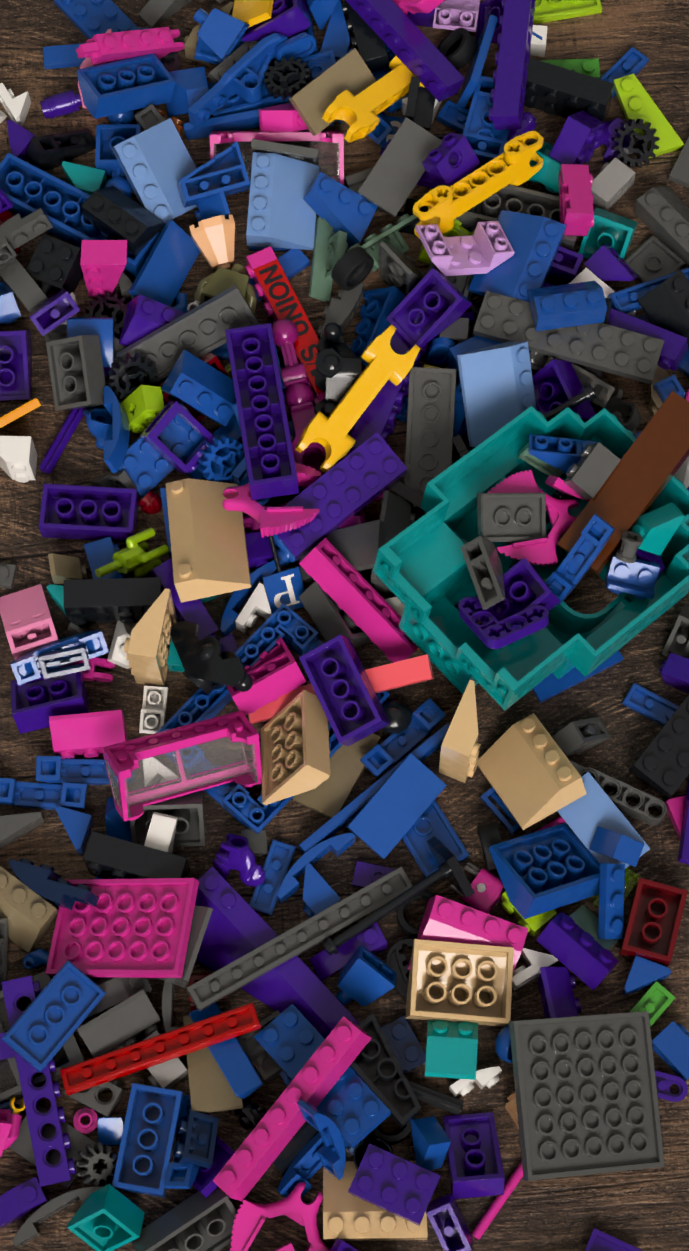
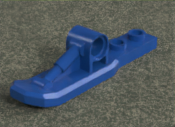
M273 33L259 41L224 73L218 83L188 109L190 124L197 128L202 122H206L214 111L221 108L225 101L235 94L249 103L258 102L262 98L264 73L268 71L267 67L270 62L275 60V49L280 43L288 40V37L283 34Z

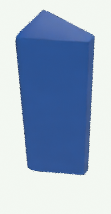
M215 1002L201 1011L196 1009L189 1013L195 1023L222 1012ZM236 1037L208 1047L237 1097L245 1099L264 1085Z

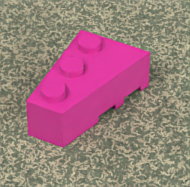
M561 164L558 175L560 223L566 225L565 235L587 236L590 227L594 226L593 194L591 192L593 176L589 174V165Z
M82 240L80 265L88 296L97 298V295L100 294L103 298L106 292H109L110 296L112 295L126 266L127 240Z
M282 637L276 641L277 646L270 652L264 651L259 655L260 660L251 668L248 665L245 667L246 673L253 679V685L250 690L241 692L236 687L226 686L239 711H242L245 716L306 683L298 664Z

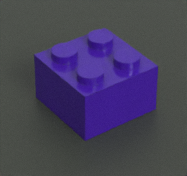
M584 111L568 116L549 156L562 164L582 165L589 162L594 154L592 148L595 142L598 143L604 134L602 128L605 123Z

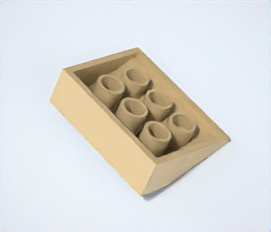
M167 588L164 589L132 629L130 638L125 640L124 652H127L126 659L129 660V667L132 668L131 675H134L137 684L157 687L165 686L171 643L170 632L172 627L178 623L171 590Z
M469 680L442 742L439 773L466 783L468 777L472 778L476 771L480 752L479 748L481 744L477 743L479 733L475 682L473 680Z
M306 690L300 692L261 728L262 804L264 805L316 789L331 776L328 718L318 697Z
M534 713L513 724L477 762V766L522 830L587 794L581 775Z
M414 939L405 1019L478 1023V1025L500 1027L509 1025L511 1019L514 948Z
M347 1161L345 1163L344 1175L340 1180L323 1167L324 1241H336L337 1238L343 1241L427 1240L426 1212L420 1226L348 1193L357 1172L354 1161Z

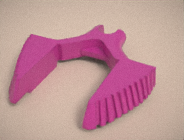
M295 462L298 486H310L321 477L319 470L315 471V468L311 469L310 466L306 467V465ZM249 483L242 486L228 487L223 492L224 497L227 498L222 502L223 508L228 511L244 512L257 520L262 538L273 536L274 534L278 535V533L281 534L287 532V530L291 531L292 529H297V527L300 528L301 525L304 526L313 521L320 512V509H303V506L267 507V510H265V507L260 505L257 500L251 499Z
M525 470L524 472L520 471V473L517 472L515 475L512 474L511 477H507V479L495 485L487 493L545 492L538 487L532 470L528 472ZM546 493V511L552 526L546 538L513 543L512 545L497 547L496 550L507 557L510 556L514 560L520 561L525 557L530 564L547 565V567L550 565L552 567L558 563L556 544L577 518L570 516L568 509L578 507V501L575 499L559 500Z
M300 1182L286 1198L277 1202L264 1205L243 1199V1204L240 1205L241 1208L238 1209V1214L235 1215L236 1219L233 1221L234 1225L232 1228L234 1230H232L233 1236H231L232 1241L230 1243L232 1248H230V1251H248L266 1217L273 1218L281 1215H286L304 1226L306 1238L309 1242L305 1251H330L322 1241L317 1226V1213L323 1201V1194L319 1191L312 1202H302L301 1193L306 1183Z

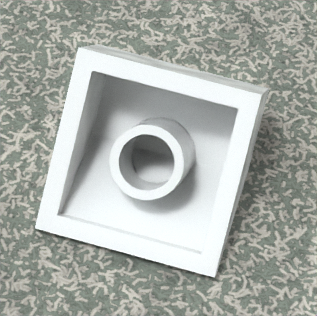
M0 436V467L12 480L25 483L29 480H36L38 455L32 437Z

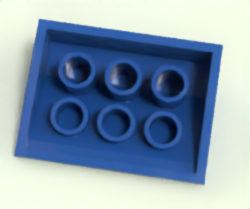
M501 210L497 221H499L515 253L511 258L487 274H474L468 291L483 297L486 291L529 302L527 290L543 288L565 236L566 225L542 216Z
M565 823L504 841L489 848L509 901L524 919L599 894L600 863Z

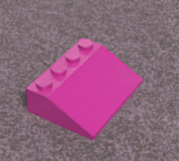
M435 895L428 900L416 939L514 948V972L529 929ZM411 958L407 970H410Z

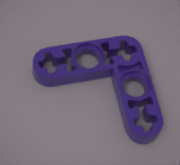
M465 597L458 603L460 618L491 649H499L545 628L549 624V611L541 605L531 606L498 621L488 609H482L480 601L475 597ZM481 620L488 621V623L485 625L477 624V622ZM513 625H521V626H523V627L520 628V629H512V628H510V627L513 626Z

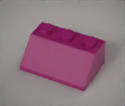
M122 710L49 716L53 751L55 756H61V759H74L75 756L82 755L86 758H95L99 754H103L102 747L128 741L127 723Z

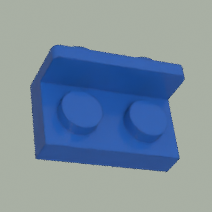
M612 553L605 577L606 588L616 594H623L625 592L632 594L638 599H653L660 564L636 559L635 563H626L617 559L616 554Z

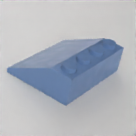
M171 118L111 148L140 205L161 221L166 223L168 220H172L197 207V205L184 208L177 187L179 180L197 168Z
M253 152L246 231L247 246H271L272 248L302 250L314 249L317 213L303 198L312 180L320 173V166L275 153Z
M505 342L457 355L469 447H477L530 406L537 411L528 342Z

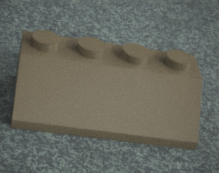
M0 866V918H8V938L27 953H30L56 921L58 910Z

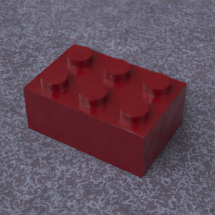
M639 878L636 883L619 955L633 959L637 955L668 967L672 960L688 890Z

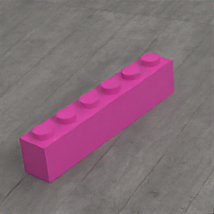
M326 538L299 563L304 571L320 585L321 589L337 603L338 607L354 621L356 626L363 630L391 662L406 660L418 649L411 639L398 627L401 616Z

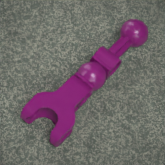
M279 319L272 325L274 344L281 348L285 367L281 368V374L286 389L285 401L290 407L296 433L295 439L291 442L294 461L297 464L305 465L308 456L313 453H320L326 458V451L321 444L315 442L310 443L301 453L295 450L303 430L316 415L312 403L314 393L308 384L304 364H298L294 343L298 338V328L291 320Z

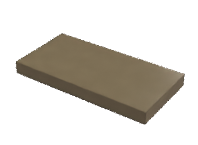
M353 48L292 95L289 100L311 134L315 136L335 121L327 123L322 117L337 95L345 90H349L356 96L375 83L376 79L356 48Z
M372 733L350 746L342 745L330 758L331 776L316 789L295 795L292 799L329 819L334 817L342 810L366 767L360 759L380 742L381 737Z
M190 1015L183 1016L184 1026L194 1023ZM208 1047L186 1054L192 1111L211 1113L243 1108L242 1098L235 1095Z

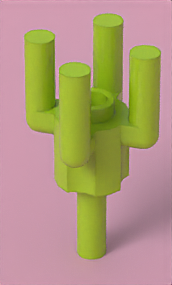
M148 528L126 539L127 548L114 553L112 557L113 562L95 569V574L98 578H101L116 570L124 574L133 571L135 577H141L162 564V561L156 558L169 553V548L164 544L149 552H145L149 547L146 542L142 541L155 536L154 529Z

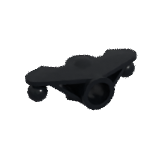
M333 322L328 323L324 328V333L316 347L320 353L315 361L317 369L315 384L319 390L326 393V398L314 406L316 414L320 411L327 417H329L362 373V358L356 356L347 346L341 334V327Z
M180 621L172 627L170 632L171 639L185 669L182 674L209 695L212 690L224 685L236 687L241 692H246L252 688L253 679L246 673L241 658L230 651L222 652V645L218 639L205 637L199 641V625L196 623Z

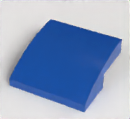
M68 318L67 338L80 335H99L103 367H112L111 364L115 363L114 318Z

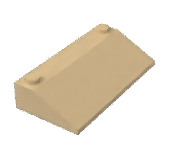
M191 478L166 483L173 577L181 603L252 588L243 512L228 511L222 506L223 500L227 499L223 495L224 490L228 487H235L238 484Z

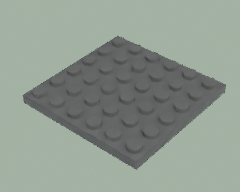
M649 1011L509 1021L524 1181L665 1167Z

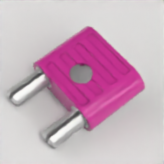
M467 862L464 869L476 876L470 884L474 893L466 898L452 884L450 889L461 895L462 900L473 908L489 914L505 892L503 883L500 878L485 868L479 869L472 863Z

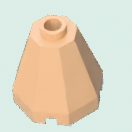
M219 215L198 222L199 227L197 228L194 227V224L189 226L191 238L212 269L221 267L230 269V265L234 264L235 221L233 215H228V219H225V215Z

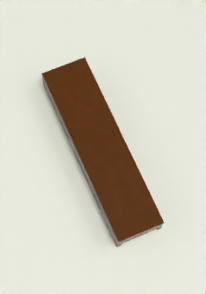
M674 391L671 392L621 458V461L594 498H591L557 543L559 549L569 553L594 514L599 515L615 528L613 534L590 567L598 576L611 560L612 553L615 554L620 548L622 542L621 534L624 531H631L639 517L647 512L689 456V402Z

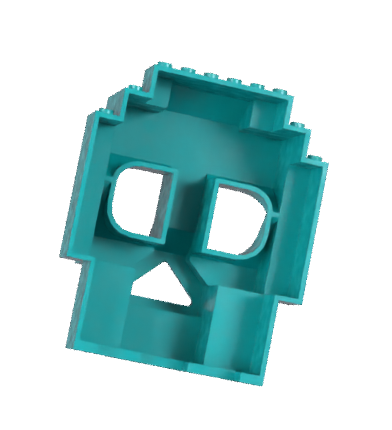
M530 406L428 482L420 505L426 514L378 549L372 572L405 605L398 627L425 655L428 654L430 656V661L462 694H464L469 680H473L475 686L479 683L505 711L551 673L559 680L576 667L586 677L689 592V491L681 480L673 476L646 512L648 513L666 504L674 503L685 515L682 523L660 555L665 569L656 580L653 599L647 598L642 600L635 598L632 594L623 592V594H617L618 597L595 614L576 612L563 601L559 606L556 605L549 611V624L545 628L499 649L488 648L459 616V610L455 605L465 597L478 596L460 548L478 537L477 493L491 491V488L501 481L503 482L507 477H511L512 474L515 475V473H520V471L524 472L527 470L528 472L532 470L538 487L553 497L556 489L545 484L548 475L518 458L519 451L529 442V434L600 442L618 458H622L636 438L630 430H627L618 421L614 414L609 413L605 408L584 423L579 414L573 412L569 407L547 422L541 412L536 411ZM566 473L562 474L559 478L565 481L567 478ZM575 498L579 506L568 509L569 515L578 517L588 502ZM546 511V522L548 523L546 525L547 536L552 526ZM492 542L496 548L508 545L506 542ZM557 544L556 555L558 563L552 567L550 565L547 567V565L531 564L545 582L568 555L567 552L559 549ZM498 552L503 574L519 562V560L511 559L510 556L507 557L505 554ZM610 561L599 574L604 581Z

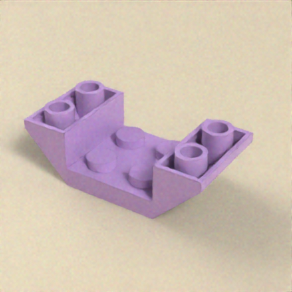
M480 0L443 1L435 8L433 28L447 30L464 28L468 32H476Z
M499 221L478 222L472 236L443 237L437 224L416 225L415 228L430 260L445 276L487 274L511 258L515 253Z

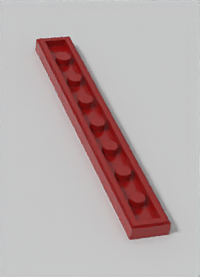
M252 1002L60 1069L65 1092L69 1096L260 1029L261 1025L255 1006Z

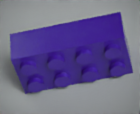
M44 484L39 519L41 535L44 538L96 541L111 537L113 542H126L128 537L136 534L139 509L137 489Z
M340 634L299 657L339 744L350 746L390 724L350 638Z

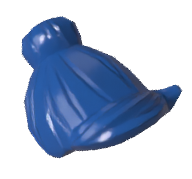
M85 408L82 413L86 416L87 427L96 438L97 448L104 450V441L113 439L112 417L106 408Z

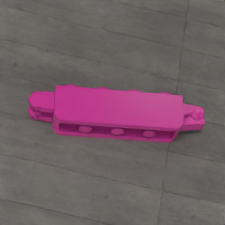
M169 27L95 34L91 39L85 41V44H81L76 49L78 58H90L92 65L97 66L153 53L160 59L169 53L181 51L185 46L183 42H174L173 40L180 36L178 29L170 30Z

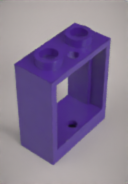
M169 401L140 435L179 473H191L198 466V459L203 455L200 450H206L207 446L205 443L212 444L214 437L177 401ZM177 414L204 438L184 463L157 438Z

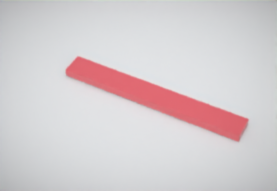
M428 654L365 670L375 693L434 679ZM312 684L299 686L297 689L282 695L277 700L248 714L250 723L255 724L271 720L303 690L316 695Z

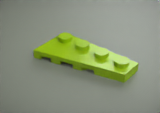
M634 74L613 80L614 90L627 123L629 119H634L635 122L637 119H643V124L650 122V128L657 130L653 134L660 139L655 142L659 149L653 150L656 156L684 147L683 141ZM639 128L633 129L636 133L643 132Z

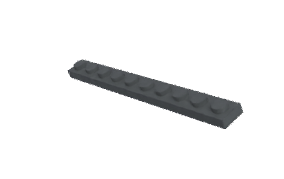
M400 867L192 984L186 990L198 1011H201L319 944L325 938L333 936L370 915L413 885L403 868Z

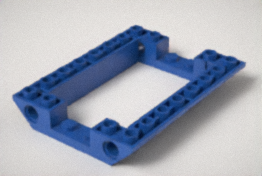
M283 603L234 654L241 658L244 667L248 665L251 668L260 660L259 655L264 651L268 653L277 646L276 641L280 637L299 656L310 652L324 643L319 640V633ZM226 685L212 690L209 695L202 689H199L156 733L214 718L233 699ZM387 691L376 693L381 704L390 696ZM329 723L331 758L341 748L342 744H339ZM194 745L179 750L183 771L188 777L218 770L204 757V752L198 746ZM174 751L165 753L169 760L177 766ZM233 782L204 790L241 825L257 834L294 797L264 805L262 804V794L256 802L250 797V793L240 784L236 786Z

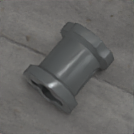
M624 531L621 534L622 542L620 549L617 550L615 556L620 561L635 563L637 558L636 552L638 546L642 544L643 538L635 532Z

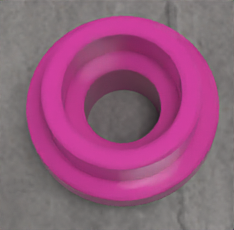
M82 1108L74 1115L73 1125L82 1134L92 1133L98 1127V1115L94 1110ZM84 1116L90 1117L88 1125H82L81 1119Z

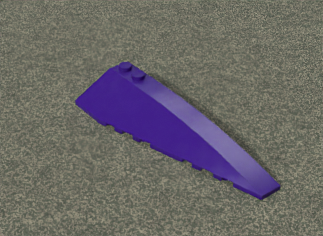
M213 867L198 879L199 886L195 905L209 907L213 911L196 961L215 972L278 936ZM298 956L241 987V989L271 1009L278 1010L280 1014L293 1004L324 1039L327 1038L343 1016L357 1025L360 1024Z

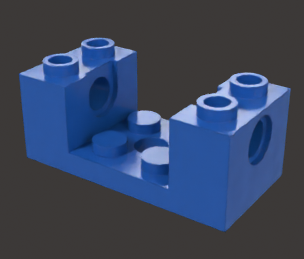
M480 76L479 83L475 88L462 134L465 135L480 161L473 171L504 152V145L507 143L511 130H495L493 123H488L484 120L485 117L489 116V107H493L491 89L495 88L493 78Z

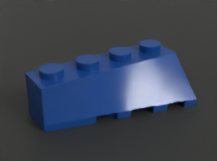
M395 286L364 291L363 298L366 299L365 305L361 306L359 312L362 315L361 323L356 325L355 332L358 335L357 339L352 341L351 350L356 356H361L370 342L391 325L386 318L406 297ZM362 359V372L368 365L364 359Z

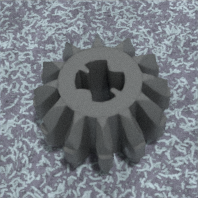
M96 1142L94 1147L91 1144H86V1153L81 1150L78 1151L82 1159L75 1161V1165L81 1167L76 1171V1175L79 1177L83 1176V1183L88 1184L91 1182V1186L97 1187L99 1182L107 1185L108 1176L114 1178V1173L111 1171L116 1168V1163L113 1161L118 1156L114 1152L111 1153L112 1147L109 1145L103 1147L101 1142ZM98 1161L101 1162L100 1166L98 1165L95 1168H93L94 1163L96 1164L98 1163Z

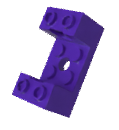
M450 132L444 136L439 147L429 152L426 159L422 162L426 171L417 185L432 189L440 185L450 187L469 175L478 166L480 161L465 135ZM390 141L387 142L385 148L379 153L380 156L383 154Z

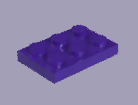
M369 1143L348 1193L420 1226L440 1175Z

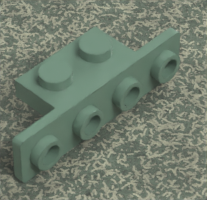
M407 213L397 220L398 224L395 226L392 223L388 224L380 230V235L376 236L373 233L364 239L365 244L360 246L357 243L347 251L355 247H362L374 259L372 268L374 272L379 269L380 243L385 242L400 250L403 254L410 250L400 235L399 230L412 223L418 217L414 214L409 216Z
M318 217L316 221L309 296L329 302L331 300L333 281L331 273L335 264L347 251V233L340 230L334 233L330 224L325 219L322 220Z

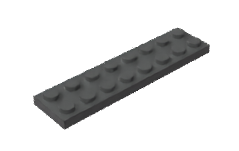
M489 291L485 293L473 329V335L502 343L513 341L528 342L530 351L647 384H652L664 340L604 323L536 331L529 302Z

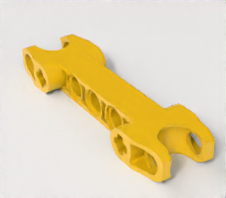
M397 56L389 64V68L392 71L356 96L349 90L343 91L337 95L336 99L325 110L322 117L325 122L330 123L333 120H342L350 126L344 137L347 142L351 143L370 134L380 122V118L377 115L409 93L411 77L416 76ZM420 82V86H419V87L426 88V87Z
M528 131L516 136L504 145V152L485 165L450 187L440 185L426 193L414 204L412 209L413 214L420 219V222L416 225L437 224L443 235L454 227V219L507 185L519 186L529 180L543 167L544 159L536 151L542 147L544 138L536 131ZM528 139L537 140V142L532 145L528 146L525 144V142ZM532 160L537 162L534 166H530L529 163ZM423 206H428L427 212H421L419 209ZM414 229V234L420 239L416 229Z
M392 324L381 335L370 342L360 357L368 363L367 367L329 417L319 411L305 427L295 447V450L301 453L310 443L321 444L326 451V458L320 466V470L323 473L329 471L353 447L356 440L348 432L385 383L389 380L395 386L399 385L413 367L421 348L415 344L404 355L395 353L391 348L390 339L397 328Z

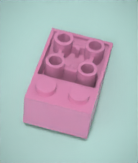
M41 584L0 597V615L15 660L39 647L59 640Z

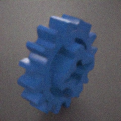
M221 435L220 440L213 437V443L206 442L207 449L200 450L203 457L199 458L198 462L203 465L198 469L208 481L232 483L233 477L231 473L244 458L243 444L232 436L228 438L225 435Z

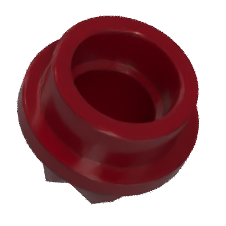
M150 490L140 500L138 505L142 507L141 511L147 514H155L161 510L162 501L157 493L154 494Z

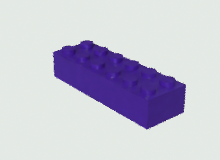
M378 432L283 506H303V509H320V512L308 524L301 525L300 528L297 527V529H292L291 531L287 530V532L278 533L277 537L296 560L300 559L406 475V466Z

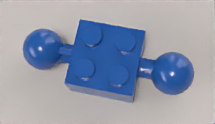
M134 110L107 116L112 125H96L95 165L97 169L105 170L107 177H112L107 181L104 188L114 186L129 198L132 196V188L128 180L125 179L126 176L111 148L142 132L141 124H131L135 116Z

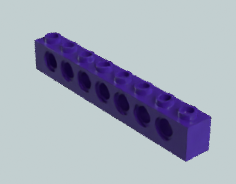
M33 976L1 982L10 1028L24 1012L20 1011L18 1007L19 1001L24 997H28L32 1003L41 992L39 980L34 981ZM15 1052L40 1187L73 1180L72 1174H76L74 1159H69L67 1148H71L69 1133H64L62 1123L66 1122L64 1108L58 1105L57 1097L61 1096L59 1082H54L52 1072L56 1071L54 1057L40 1072L46 1076V1083L42 1087H35L33 1077L39 1072ZM43 1098H48L51 1102V1108L46 1113H41L38 1110V1102ZM51 1123L56 1128V1134L54 1137L47 1139L44 1137L42 1130L46 1124ZM53 1149H57L61 1154V1160L55 1165L49 1163L47 1159L48 1153Z

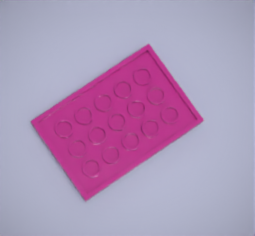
M196 878L67 880L72 883L71 886L77 887L78 884H83L92 888L91 893L99 897L96 907L76 901L72 911L59 906L45 972L46 975L54 977L66 961L69 960L87 977L182 978L199 881Z

